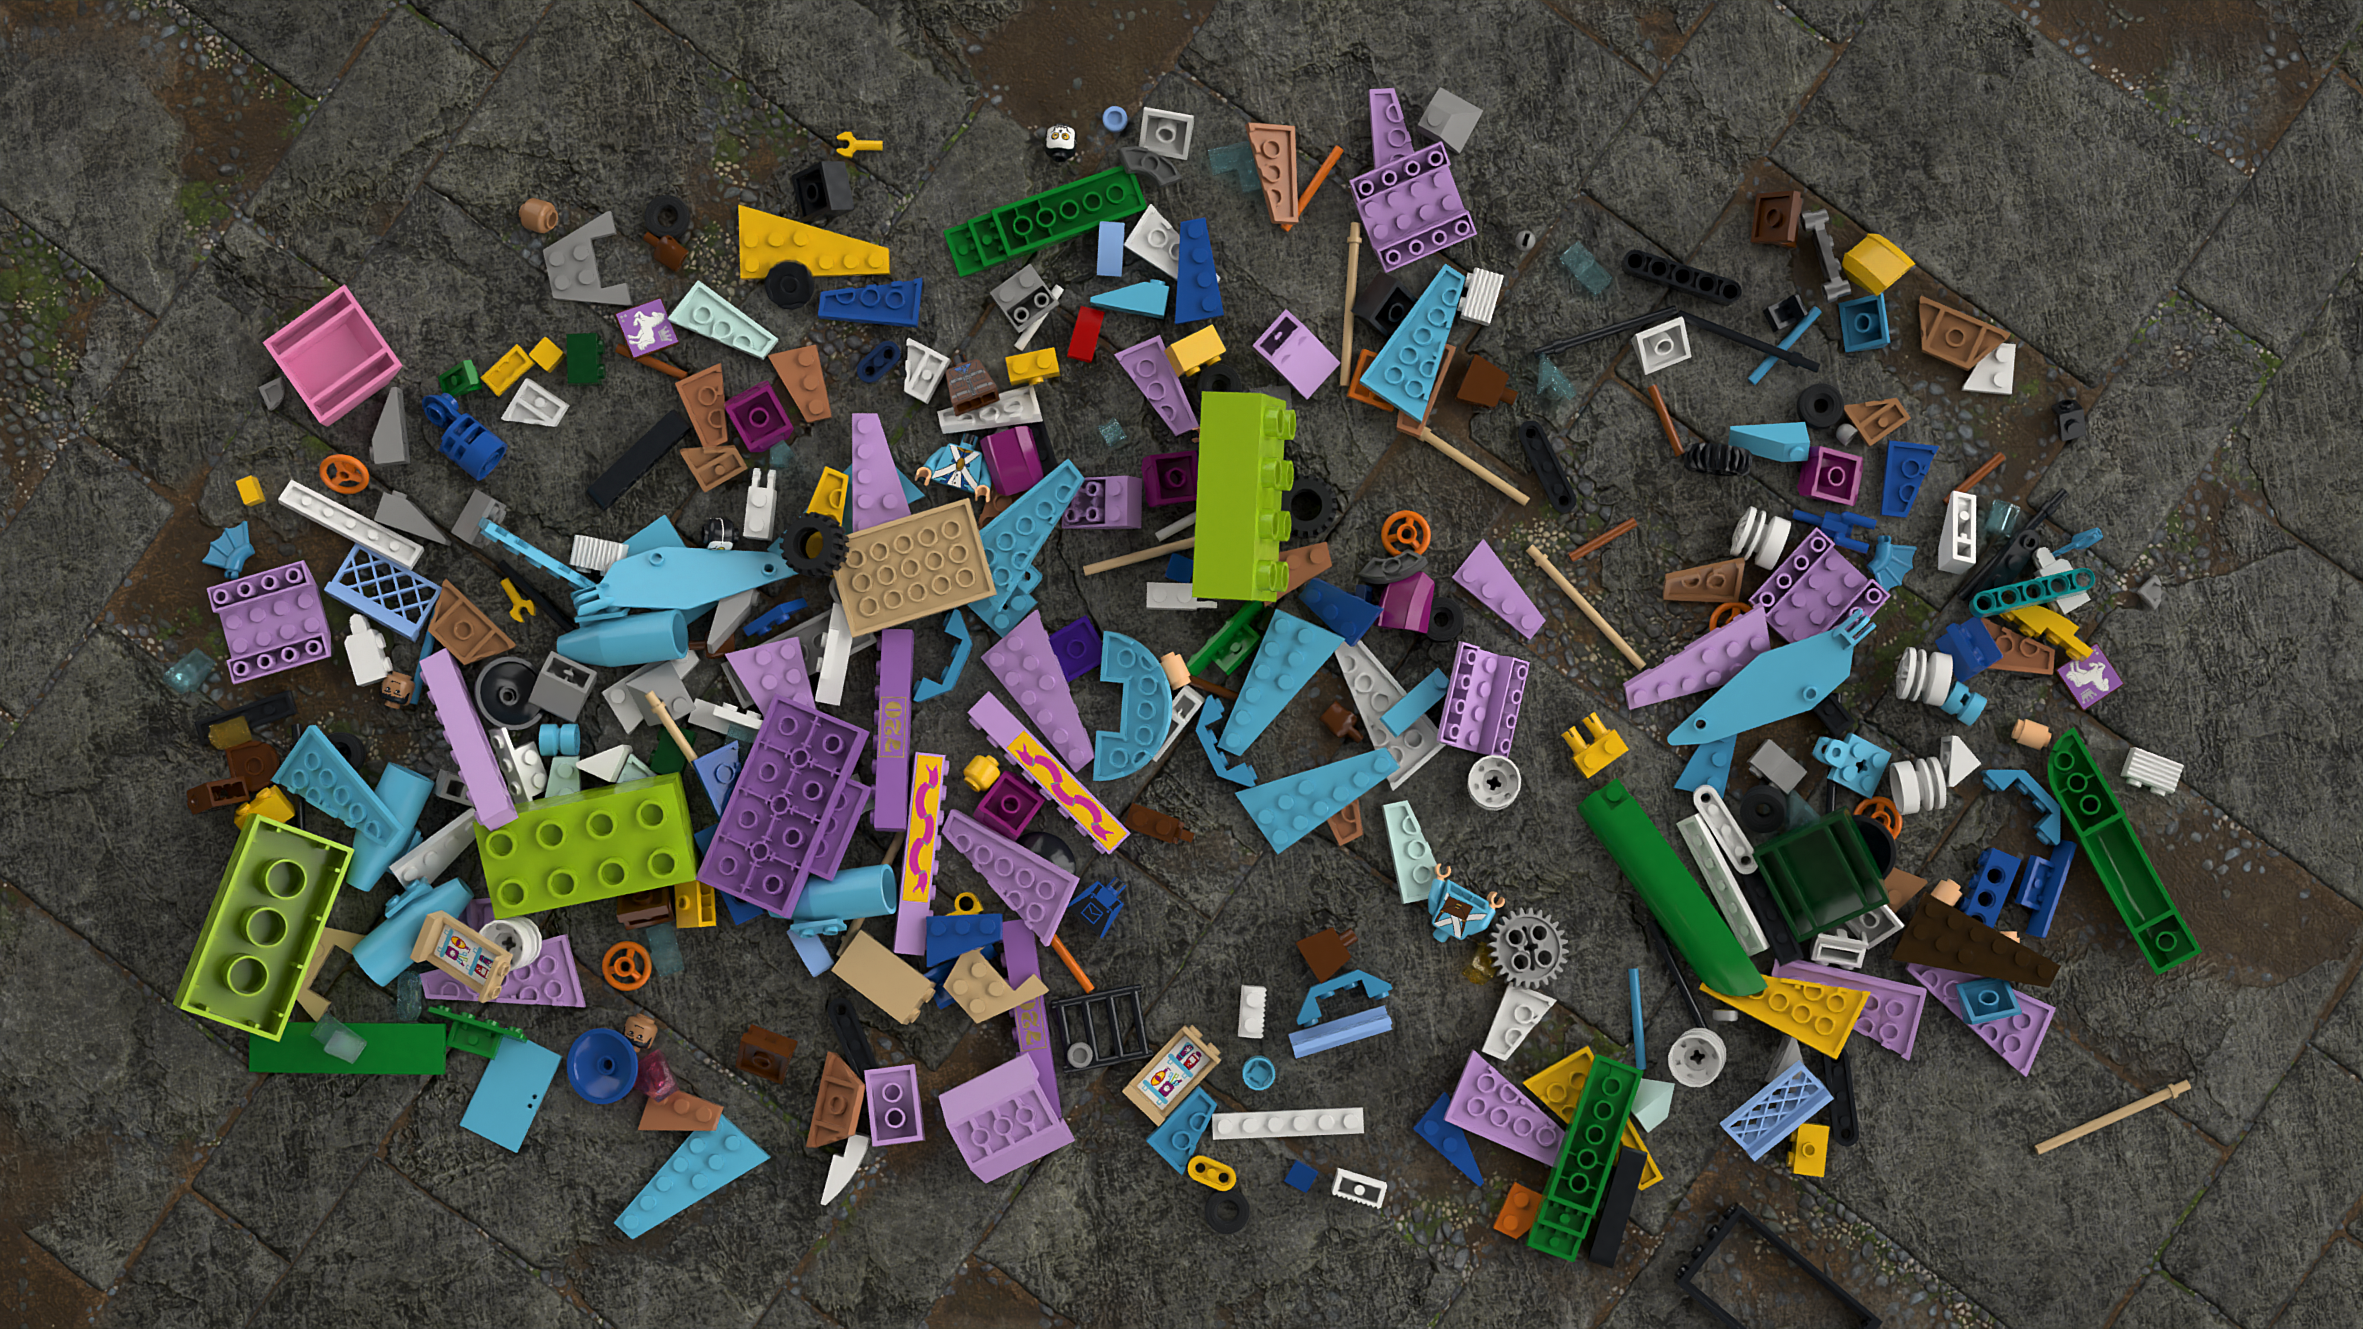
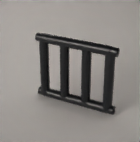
M1141 984L1070 996L1050 1002L1057 1015L1066 1064L1063 1065L1064 1074L1154 1057L1152 1048L1149 1049L1139 993H1142ZM1130 996L1139 1050L1125 1053L1115 998ZM1105 1000L1115 1055L1100 1057L1090 1003ZM1077 1005L1081 1007L1087 1044L1093 1052L1091 1062L1083 1068L1074 1067L1068 1061L1067 1053L1072 1046L1066 1007Z

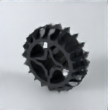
M1690 444L1686 447L1683 459L1684 467L1687 470L1716 476H1745L1750 473V467H1752V453L1749 450L1722 444Z

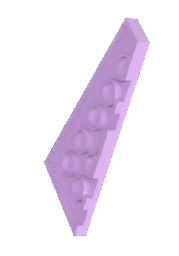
M1037 609L981 656V659L1076 773L1095 758V751L1086 729L1083 728L1078 715L1079 711L1076 704L1073 703L1069 693V686L1057 656L1052 650L1048 640L1049 636L1047 631L1044 630L1040 620L1041 616Z

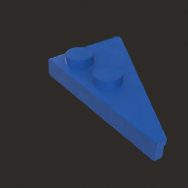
M1443 1092L1413 1129L1481 1187L1484 1181L1462 1128L1443 1120L1450 1104L1448 1094Z

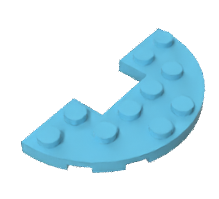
M1104 631L1100 681L1123 683L1120 732L1096 731L1093 781L1122 778L1144 767L1160 750L1168 734L1172 718L1170 685L1161 664L1144 645L1127 635L1112 631Z

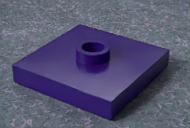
M1087 615L1049 636L1048 640L1054 654L1057 656L1067 683L1101 664L1103 643Z

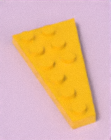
M738 205L741 280L765 279L771 267L777 262L786 259L797 260L805 264L812 272L813 277L890 275L889 249L886 247Z
M1762 974L1760 975L1768 985V988L1749 996L1738 997L1721 994L1712 990L1703 982L1700 985V991L1837 1060L1871 993L1800 980L1770 977Z
M1587 1045L1522 1083L1569 1124L1594 1055ZM1628 1117L1612 1165L1616 1167L1623 1145L1647 1152L1646 1163L1638 1186L1642 1191L1662 1180L1663 1177Z

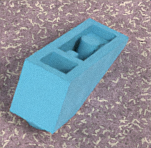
M1151 279L1150 283L1142 282L1093 296L1090 299V304L1094 307L1164 319L1169 286H1165L1163 281Z
M1805 422L1730 426L1728 445L1742 447L1749 450L1753 455L1776 461L1794 462L1808 461L1810 440Z
M1439 668L1435 669L1379 720L1396 738L1447 693L1450 680Z

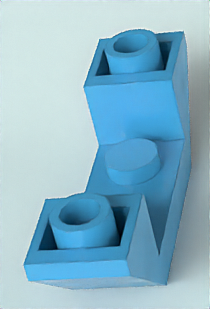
M954 609L953 613L948 612L943 622V626L946 627L944 632L962 640L961 644L956 643L953 648L951 657L954 659L951 666H946L940 679L944 682L940 685L924 677L922 682L918 680L912 691V694L915 695L914 701L921 703L953 691L973 647L963 616L957 609Z
M1210 695L1204 704L1196 733L1217 776L1253 787L1255 786L1254 780L1258 778L1252 765L1247 767L1244 762L1226 771L1225 766L1229 764L1223 752L1217 753L1214 746L1218 741L1212 729L1207 731L1205 726L1222 719L1221 713L1225 711L1219 698L1214 699Z
M1982 770L1980 772V775L1984 778L1982 782L1991 791H2004L2015 781L2014 786L2023 795L2028 794L2034 800L2032 802L2033 806L2041 813H2047L2033 826L2037 831L2036 837L2045 845H2058L2060 843V805L2025 770Z
M1359 969L1326 980L1322 984L1318 983L1310 987L1296 1018L1298 1025L1304 1024V1027L1318 1023L1317 1018L1322 1015L1315 997L1320 996V999H1325L1335 995L1334 990L1343 987L1345 991L1358 986L1357 981L1362 980L1367 996L1369 998L1374 996L1375 1000H1379L1389 995L1388 991L1392 990V986L1390 983Z

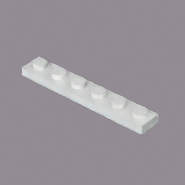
M293 480L289 482L278 499L279 504L409 570L413 569L424 551L423 546Z
M1699 812L1676 823L1745 953L1749 957L1769 948L1770 945L1701 813Z
M1363 1107L1213 1113V1140L1364 1133Z

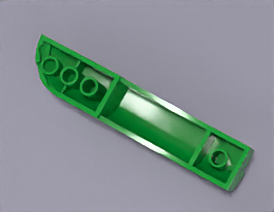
M2074 727L2058 739L2049 756L2047 772L2051 790L2128 930L2155 975H2161L2200 954L2202 950L2149 861L2126 817V813Z
M1618 778L1599 791L1596 790L1581 802L1576 809L1626 876L1667 937L1706 986L1718 993L1738 997L1753 995L1768 988V985L1714 906Z

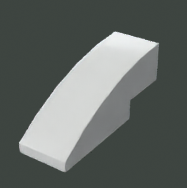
M1185 685L1172 701V718L1169 731L1160 750L1152 758L1155 762L1158 761L1206 700L1189 685Z
M855 1131V1135L848 1138L845 1153L836 1152L833 1155L821 1200L822 1205L829 1203L851 1180L867 1152L871 1135Z

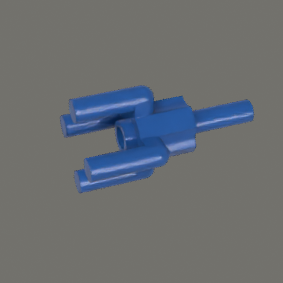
M1795 509L1792 519L1821 527L1820 530L1827 537L1833 538L1835 545L1865 554L1869 544L1850 538L1853 526L1856 524L1874 530L1877 522L1875 519L1848 511H1843L1840 515L1826 510L1825 516L1821 517Z

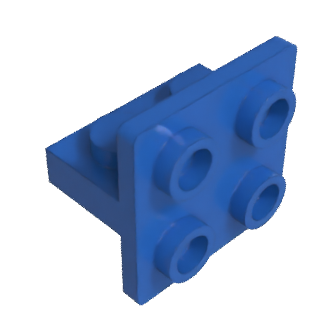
M1975 616L1961 625L1952 623L1947 626L1946 630L1948 633L1935 641L1941 653L1952 656V671L1961 683L2003 658V654L1981 618Z

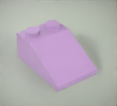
M915 1064L864 1070L872 1146L878 1147L926 1141Z

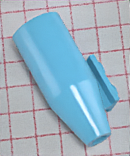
M609 606L582 616L577 615L574 619L575 623L579 622L580 628L558 637L557 652L559 655L577 663L605 667L683 659L687 655L689 646L687 624L682 612L676 609L628 615L627 612L630 611V607Z
M388 762L374 793L406 830L393 848H384L356 829L352 847L355 850L349 862L346 877L348 884L369 892L385 872L394 875L389 866L422 843L421 831L414 826L434 787V781L406 767Z
M888 864L837 870L833 881L815 874L808 876L790 920H794V924L790 925V930L800 938H813L814 934L821 933L824 935H836L838 931L847 930V925L843 923V920L894 914L898 904V889L892 868ZM768 910L771 917L789 919Z
M425 876L420 880L416 878L406 886L405 889L407 891L401 896H393L386 903L385 916L388 919L351 948L355 960L373 981L384 987L415 962L410 959L427 914L443 910L455 919H458L474 897L472 890L461 878L457 877L436 888H433L428 883V879Z

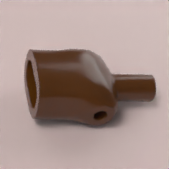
M647 232L643 237L645 242L655 248L653 256L656 261L669 267L674 272L679 270L689 253L687 249L682 247L670 235H664L661 239H658L650 232Z
M711 630L705 632L703 640H689V650H704V655L708 659L726 657L725 654L735 652V631L714 654L709 653L707 647Z
M1337 700L1319 718L1337 738L1348 735L1358 744L1364 737L1354 728L1357 717L1344 708Z

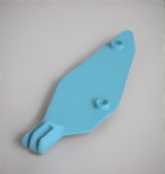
M662 546L615 561L599 584L571 592L570 596L575 609H577L578 616L609 606L689 610L799 573L793 571V568H789L785 564L788 560L782 559V556L772 552Z
M1859 608L1835 629L1759 654L1667 737L1668 743L1670 745L1705 744L1811 710L1850 676L1853 648L1876 627L1875 623H1870L1853 638L1870 620L1867 615H1864L1850 628L1845 630L1863 613V610ZM1704 720L1705 725L1699 728L1696 726V722Z

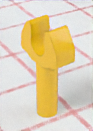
M843 132L837 136L838 141H848L850 143L846 149H836L837 153L845 158H852L853 153L857 150H883V141L856 140L852 132Z
M509 578L500 582L513 603V609L510 611L513 619L522 623L525 622L520 614V610L523 607H526L532 616L536 615L534 602L532 600H523Z

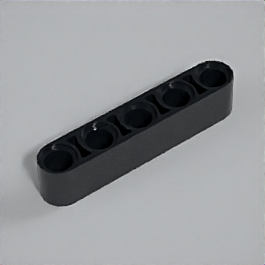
M1630 250L1621 261L1622 270L1629 276L1723 306L1733 305L1742 293L1741 286L1734 280L1641 250ZM1628 258H1637L1639 260L1640 267H1630L1628 264ZM1652 265L1661 266L1663 268V275H1654L1651 270ZM1678 272L1684 273L1687 277V282L1684 284L1677 282L1675 274ZM1699 281H1708L1711 285L1710 291H1703L1699 286ZM1726 287L1731 288L1734 291V298H1726L1723 295V289Z
M675 409L671 410L587 489L586 494L602 511L607 510L690 432L692 427Z
M1625 1145L1622 1146L1590 1249L1589 1262L1613 1268L1644 1170L1647 1152Z

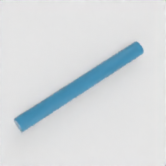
M1814 306L1808 312V316L1804 317L1777 347L1787 351L1822 313L1821 310ZM1769 355L1747 380L1755 386L1779 358Z
M435 606L433 607V611H432V614H431V618H430V621H429V625H430L431 619L433 618V615H434V612H435V610H434V609H435ZM428 629L419 661L431 656L435 637ZM419 662L413 680L415 689L410 703L416 705L418 704L423 686V680L420 676L422 668Z
M1638 968L1628 969L1636 1068L1642 1070L1646 1069L1639 972Z

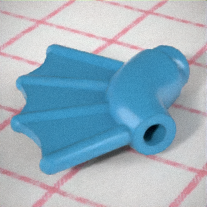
M243 521L235 528H225L223 535L210 543L209 553L202 560V563L226 569L224 576L227 579H238V573L242 571L245 560L255 554L253 546L249 543L247 521Z
M2099 528L2075 534L2070 544L2052 552V555L2055 558L2074 548L2077 550L2085 549L2102 539L2103 535Z
M1884 535L1878 536L1875 557L1867 564V568L1874 574L1876 582L1888 592L1894 586H1901L1905 573L1913 569L1912 557L1917 547L1891 544V536Z

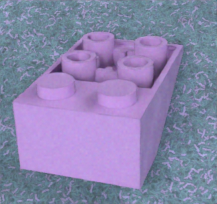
M1287 309L1252 346V351L1305 399H1308L1340 364L1332 353Z
M1132 476L1085 478L1062 514V528H1141L1142 479Z

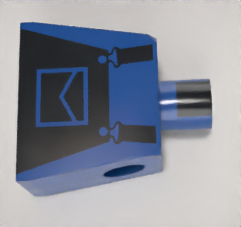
M1116 876L1106 887L1101 882L1096 881L1071 901L1067 908L1102 939L1124 905L1117 896L1126 885Z

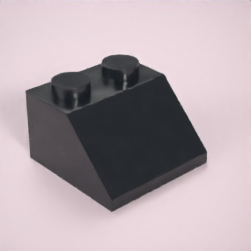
M821 161L791 176L801 223L805 224L834 218L854 210L845 161Z
M1379 271L1353 306L1351 312L1363 324L1389 341L1418 299L1398 279Z

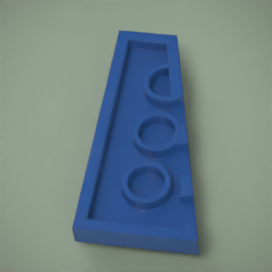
M1205 217L1183 221L1180 224L1175 325L1224 316Z
M916 278L913 281L906 282L894 281L891 284L878 286L876 284L866 285L867 287L857 289L852 287L821 292L818 311L819 319L918 328L923 278Z

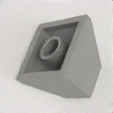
M1440 87L1424 112L1416 131L1437 143L1442 141L1446 148L1460 154L1483 110Z
M670 660L625 682L648 726L662 724L656 713L653 714L650 710L652 707L644 696L651 690L654 691L660 702L663 701L666 706L664 708L673 721L697 709Z
M1784 1035L1764 1081L1771 1083L1798 1060L1803 1063L1797 1039ZM1802 1071L1793 1076L1792 1080L1800 1079ZM1797 1086L1789 1087L1788 1092H1796Z

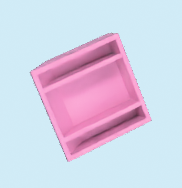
M345 284L263 342L319 423L327 427L389 384L403 366Z

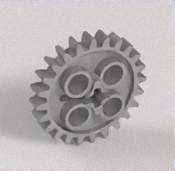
M1531 907L1526 910V913H1524L1522 908H1519L1516 914L1513 911L1508 912V919L1504 916L1499 918L1502 925H1493L1497 933L1489 934V937L1494 942L1487 944L1488 948L1493 949V952L1487 956L1496 960L1492 963L1491 967L1499 966L1500 968L1496 975L1505 974V983L1514 980V988L1522 983L1523 990L1529 989L1530 983L1533 989L1539 988V982L1544 987L1548 985V979L1551 981L1556 980L1554 972L1558 974L1563 972L1559 964L1567 963V960L1562 955L1569 953V950L1562 948V945L1566 944L1568 940L1560 938L1565 931H1557L1555 929L1559 922L1551 924L1550 914L1542 918V910L1537 911L1534 915ZM1534 928L1538 929L1541 932V940H1537L1534 938ZM1510 932L1516 934L1518 938L1517 944L1510 942ZM1524 946L1531 947L1532 951H1525ZM1539 953H1542L1546 956V965H1543L1538 961ZM1515 957L1522 960V969H1518L1514 965ZM1530 965L1534 967L1533 971L1530 969Z

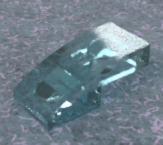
M1579 241L1560 257V260L1594 297L1613 281V277L1595 261V257Z
M730 723L724 745L738 740V758L742 771L756 730Z

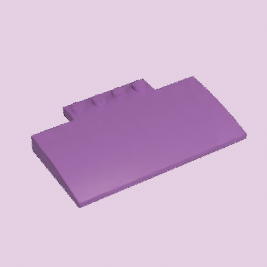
M775 693L696 880L791 919L810 872L833 881L872 788L850 778L870 732Z

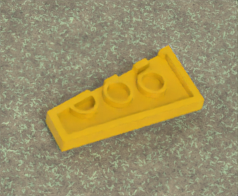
M825 466L806 513L816 512L831 517L840 523L839 526H842L849 475ZM820 532L812 534L806 543V553L810 559L819 555L823 548V537Z

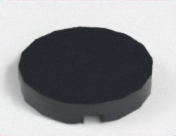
M786 259L777 262L770 268L765 278V290L768 298L777 304L778 307L794 310L803 307L811 299L815 290V280L812 272L805 264L797 260Z

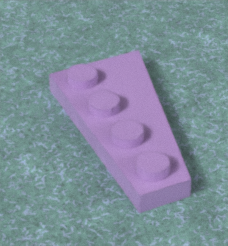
M1369 89L1374 169L1412 154L1414 150L1409 132H1407L1403 120L1404 117L1395 89Z
M1160 335L1114 354L1115 358L1176 437L1191 431L1192 428L1199 427L1181 383L1164 352L1166 348Z
M1482 539L1453 575L1452 579L1525 638L1530 640L1546 620L1486 541Z

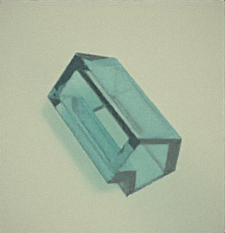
M783 439L770 448V465L773 467L789 468V460L796 456Z
M1999 499L1994 500L1984 530L2010 537L2021 508L2010 502Z

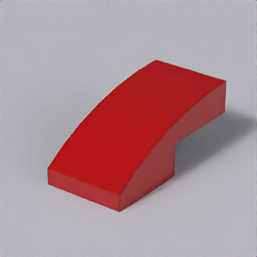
M1084 306L1080 307L1067 357L1088 363L1092 362L1105 312Z

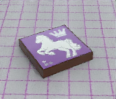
M661 297L614 313L615 320L632 361L674 347L680 343L672 323L668 321L669 315Z
M2097 642L2089 646L2094 651L2084 662L2069 659L2053 670L2081 712L2125 684Z

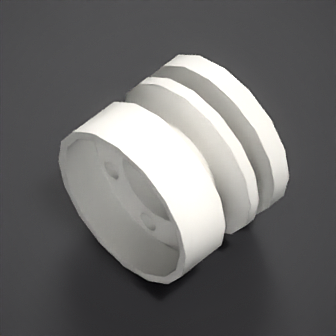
M1750 506L1739 520L1734 531L1730 555L1737 557L1742 548H1744L1742 557L1746 561L1752 552H1756L1755 565L1772 570L1787 540L1791 522L1774 516L1767 525L1765 524L1766 512L1761 511L1755 520L1757 508Z
M1907 647L1899 663L1896 675L1897 698L1904 700L1909 694L1910 701H1916L1922 691V701L1924 704L1942 706L1946 700L1951 683L1952 656L1933 652L1927 662L1925 650L1920 649L1916 654L1915 648Z
M1490 755L1481 758L1473 765L1468 776L1467 789L1470 798L1476 805L1485 810L1497 811L1508 807L1515 800L1521 787V776L1518 768L1511 760L1503 756ZM1493 778H1497V783L1501 784L1495 790H1491L1490 785L1487 784V781H1491Z
M1927 757L1926 762L1924 759H1917L1915 770L1910 761L1891 763L1889 773L1893 801L1900 815L1918 813L1920 801L1927 811L1932 810L1933 806L1935 809H1943L1945 807L1946 782L1941 765L1936 757Z
M514 916L494 920L486 924L479 931V934L513 955L510 961L511 967L509 972L533 963L539 956L542 947V937L538 927L526 917Z
M1693 1028L1685 1031L1673 1044L1668 1055L1669 1068L1672 1075L1680 1083L1689 1087H1702L1710 1084L1719 1075L1726 1062V1047L1723 1040L1715 1032L1706 1028ZM1697 1050H1699L1700 1054L1705 1055L1702 1060L1698 1056L1694 1057Z

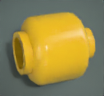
M982 755L975 756L963 771L965 776L964 782L976 792H980V790L988 791L1001 776L997 768L999 765L998 761L990 755L986 757Z

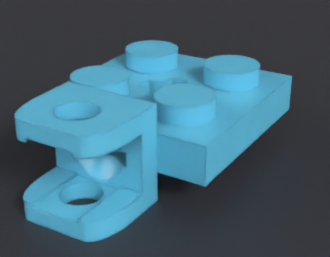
M1032 564L1026 570L1031 575L1030 580H1026L1024 573L1006 602L1008 606L1006 610L1002 608L998 612L987 598L967 604L1002 638L1012 631L1038 603L1029 593L1042 580V573Z
M1848 732L1844 741L1824 736L1819 737L1812 753L1818 761L1832 766L1827 777L1828 779L1869 799L1872 798L1891 756V753ZM1824 745H1827L1825 753L1823 754L1821 749ZM1863 761L1862 770L1857 772L1858 767H1856V763Z

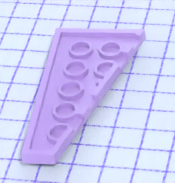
M852 413V533L911 515L877 413Z
M1759 602L1753 606L1754 609L1734 617V621L1722 628L1717 627L1685 646V650L1675 656L1670 655L1664 659L1665 662L1657 667L1649 668L1623 683L1628 708L1634 709L1725 685L1759 654L1770 651L1771 647L1763 604Z
M799 636L725 654L764 717L775 693L817 710Z
M951 809L941 832L960 853H963L972 862L975 870L981 872L988 880L987 883L1004 902L1020 915L1025 921L1024 924L1040 937L1045 947L1049 946L1080 878L964 813Z
M567 934L542 940L539 956L533 963L508 972L501 983L502 990L498 997L487 1001L586 1007ZM441 969L420 974L425 997L428 999L478 1001L479 993Z
M1775 958L1771 977L1871 992L1853 1029L1865 1036H1870L1880 1042L1885 1048L1892 1049L1901 1054V1057L1908 1061L1910 1060L1927 993L1926 988L1802 960L1779 967Z
M1907 963L1905 968L1909 974L1962 1021L1956 984L1987 978L1985 976L1914 963ZM2012 989L2022 1010L2021 1015L1966 1025L2021 1075L2027 1077L2056 1008Z
M1472 1049L1443 1120L1553 1167L1565 1132Z

